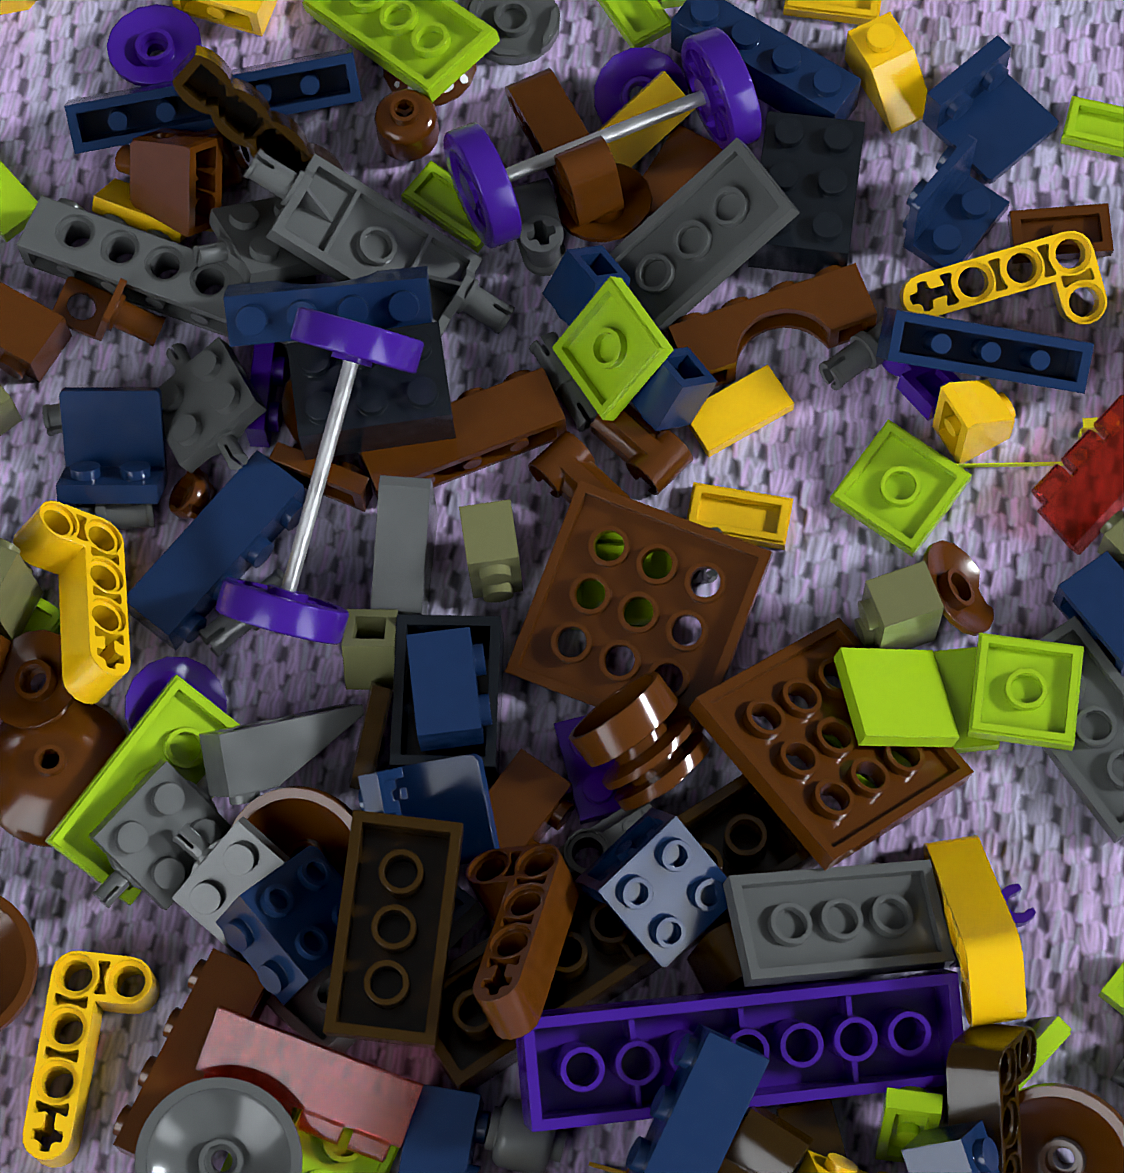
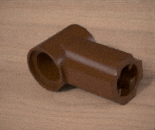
M629 404L614 421L602 420L599 414H597L594 421L590 424L591 432L626 462V467L635 480L642 478L651 487L648 491L653 495H658L693 461L690 450L682 440L667 429L655 431L651 425L643 420L641 414Z
M564 431L528 464L529 471L537 482L544 480L553 489L550 492L552 496L556 498L562 496L569 503H571L579 480L630 498L595 465V459L588 448L574 434L568 431Z

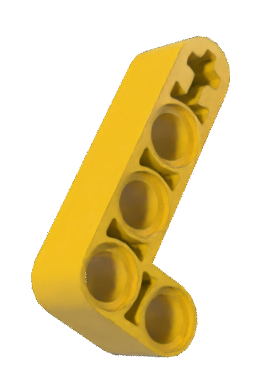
M1076 231L1057 233L917 274L907 279L902 285L899 294L903 310L939 316L1050 283L1057 310L1060 316L1067 322L1081 325L1091 324L1100 319L1107 307V295L1094 248L1090 240L1083 233ZM1067 239L1078 245L1081 255L1079 262L1070 269L1061 266L1056 259L1057 246ZM1015 254L1025 255L1032 263L1031 276L1022 283L1014 281L1007 273L1008 261ZM967 268L977 269L984 277L983 290L974 297L967 296L961 292L958 284L960 274ZM947 273L948 290L955 303L947 305L948 297L943 295L929 300L930 309L924 311L921 304H912L910 295L917 292V283L923 282L926 289L944 286L940 275ZM1080 287L1087 289L1094 299L1092 310L1083 317L1073 313L1069 306L1071 294Z
M50 500L44 502L14 535L13 544L21 550L20 556L25 562L58 575L63 683L67 691L76 700L86 704L98 703L130 670L131 658L124 541L119 530L106 519L61 502Z
M978 835L924 843V860H931L949 937L959 961L962 999L969 1026L975 1027L1026 1018L1024 959L1019 933Z
M70 951L62 955L53 966L22 1132L26 1151L45 1166L51 1168L63 1167L69 1164L79 1151L103 1012L142 1014L150 1010L158 1000L160 984L149 966L141 959L132 956ZM83 969L92 971V979L86 988L80 991L69 990L68 983L75 972ZM133 975L145 977L144 987L139 994L133 997L121 996V986L127 978ZM70 1022H81L83 1024V1031L77 1041L71 1044H61L59 1042L61 1029ZM62 1074L72 1075L73 1086L70 1092L61 1098H52L50 1096V1086L53 1080ZM45 1109H50L51 1111L57 1112L55 1119H53L45 1111ZM53 1129H55L63 1138L61 1142L52 1143L50 1150H48L40 1141L42 1137L51 1136Z

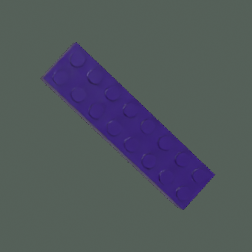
M947 969L912 971L543 1010L537 1026L530 1033L516 1039L524 1125L532 1132L654 1119V1117L650 1116V1108L654 1097L662 1085H670L678 1068V1065L674 1064L677 1048L687 1033L694 1034L698 1023L758 1050L770 1060L748 1108L885 1093L887 1087L899 1089L905 1086L920 1088L947 1086L946 1061L948 1051L952 1042L964 1032L958 972Z

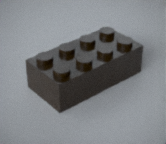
M353 810L323 1032L327 1036L436 1049L464 835L463 823Z

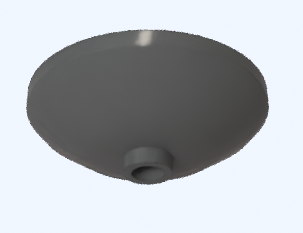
M214 1077L197 1080L176 1089L155 1107L140 1132L136 1145L134 1167L135 1173H302L303 1155L297 1128L289 1113L276 1098L261 1087L250 1082L235 1078ZM219 1150L229 1152L233 1159L231 1168L225 1172L217 1170L213 1165V1157Z

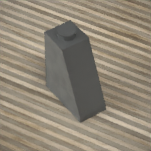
M380 475L370 609H398V614L427 615L438 523V511L432 479Z

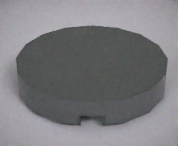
M471 0L467 7L469 12L497 30L500 42L483 57L498 64L522 65L535 61L552 48L559 36L560 10L555 0Z

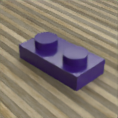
M276 342L254 344L250 381L267 411L245 430L250 447L270 448L272 432H280L282 426V403L276 402L277 386L286 385L288 361L286 356H280Z
M585 716L554 723L568 781L572 783L573 800L580 825L605 819L621 809L614 799L619 788L608 790L601 782L604 774L615 760L613 759L605 764L591 767L568 739L571 731Z

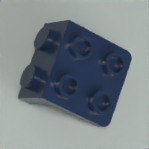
M472 753L388 768L358 776L360 784L358 799L362 811L463 823L464 835L460 865L470 863L477 855L485 851L500 848L484 764L478 754Z
M315 846L306 847L239 895L216 921L223 931L227 943L243 955L256 971L262 986L270 993H273L283 1006L296 997L320 972L333 962L344 879Z

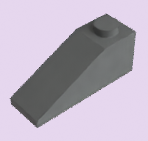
M339 704L199 734L209 796L229 797L230 805L250 803L261 796L260 791L279 787L364 715L363 705Z

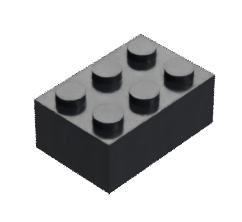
M773 111L767 112L761 164L800 213L749 258L748 267L815 275L820 270L829 266L838 265L842 268L848 265L865 122Z
M439 321L385 329L423 341L424 348L417 372L411 374L375 363L372 364V368L358 365L334 456L456 438ZM300 342L287 343L298 437L305 460L316 459L343 360L331 357L332 351Z
M397 614L390 768L475 753L483 760L487 784H494L499 778L504 632L501 616ZM470 627L473 645L483 643L487 675L477 676L479 695L489 693L493 725L482 726L484 744L421 752L416 730L406 635Z

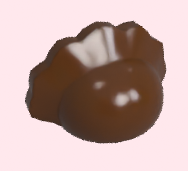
M199 467L192 473L187 471L179 479L171 492L169 508L179 518L195 519L215 497L216 490L211 484L208 475Z

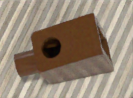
M164 128L133 138L130 144H125L118 150L115 157V166L119 172L130 175V201L135 208L187 237L211 228L209 225L211 209L222 206L223 136Z

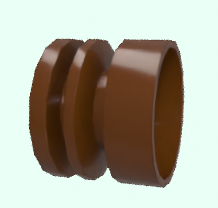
M655 671L638 677L611 694L590 711L574 727L568 737L591 767L605 764L613 759L615 760L604 774L601 782L608 790L619 788L614 799L624 811L636 809L673 789L702 761L711 747V743L704 733L696 732L691 734L696 724L692 717L685 715L670 720L667 723L665 722L667 717L676 708L678 699L659 673Z

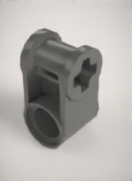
M544 178L513 187L522 222V232L516 240L526 268L535 275L551 276L566 250L563 243V227L558 215L559 211L549 178Z

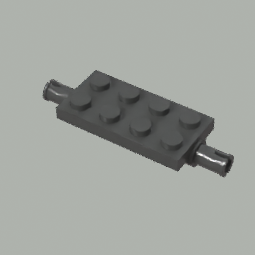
M262 149L258 150L243 177L251 179L282 199L280 204L283 205L266 238L337 282L364 277L380 270L428 266L433 312L432 322L439 321L441 336L455 312L457 314L462 311L467 313L497 334L506 326L510 319L508 315L514 312L515 307L508 305L478 286L479 280L475 278V272L483 259L482 257L317 154L312 156L304 171L300 170L296 173L264 153Z

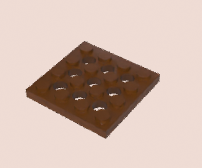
M579 480L505 672L596 707L611 694L638 677L653 671L657 672L662 666L674 665L681 670L683 682L679 690L674 692L678 699L676 708L667 717L665 722L667 723L675 718L688 715L696 723L691 734L696 732L705 733V728L689 711V707L696 697L725 681L772 559L773 552ZM606 533H616L624 541L622 554L612 561L602 560L596 554V543ZM654 551H664L672 559L670 572L660 579L648 577L643 569L645 558ZM702 569H712L720 576L718 591L709 597H700L691 588L693 576ZM587 581H598L605 589L604 601L594 609L581 607L577 600L578 589ZM635 599L648 600L653 607V617L643 627L630 626L625 619V609ZM683 617L697 619L702 627L699 640L688 646L678 644L674 640L672 633L675 623ZM572 628L583 631L587 641L584 651L576 657L564 656L558 646L562 633ZM616 647L629 648L635 658L631 671L622 676L611 674L606 666L607 655Z
M840 618L833 620L699 695L689 707V711L824 871L963 785L974 773L953 747L858 746L842 688L832 686L824 677V675L835 676L839 679L833 657L840 647L865 648ZM788 695L800 696L806 701L809 709L796 706ZM752 715L765 717L772 724L773 730H767L757 725ZM822 734L835 736L841 742L843 748L832 747L824 740ZM891 751H896L906 756L911 763V767L899 764L892 756ZM786 755L797 756L802 759L806 764L807 770H801L791 765ZM856 773L866 774L871 777L877 788H869L863 785ZM820 795L835 798L840 804L841 810H833L826 806Z

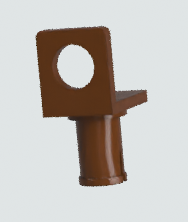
M70 276L67 278L53 308L54 312L65 318L69 329L87 337L102 341L106 330L111 332L112 328H116L149 343L150 346H154L166 319L164 316L156 315L125 301L127 296L123 294L127 280L120 278L114 293L110 294ZM82 294L91 298L96 308L94 315L86 320L76 319L71 316L67 308V303L71 297Z

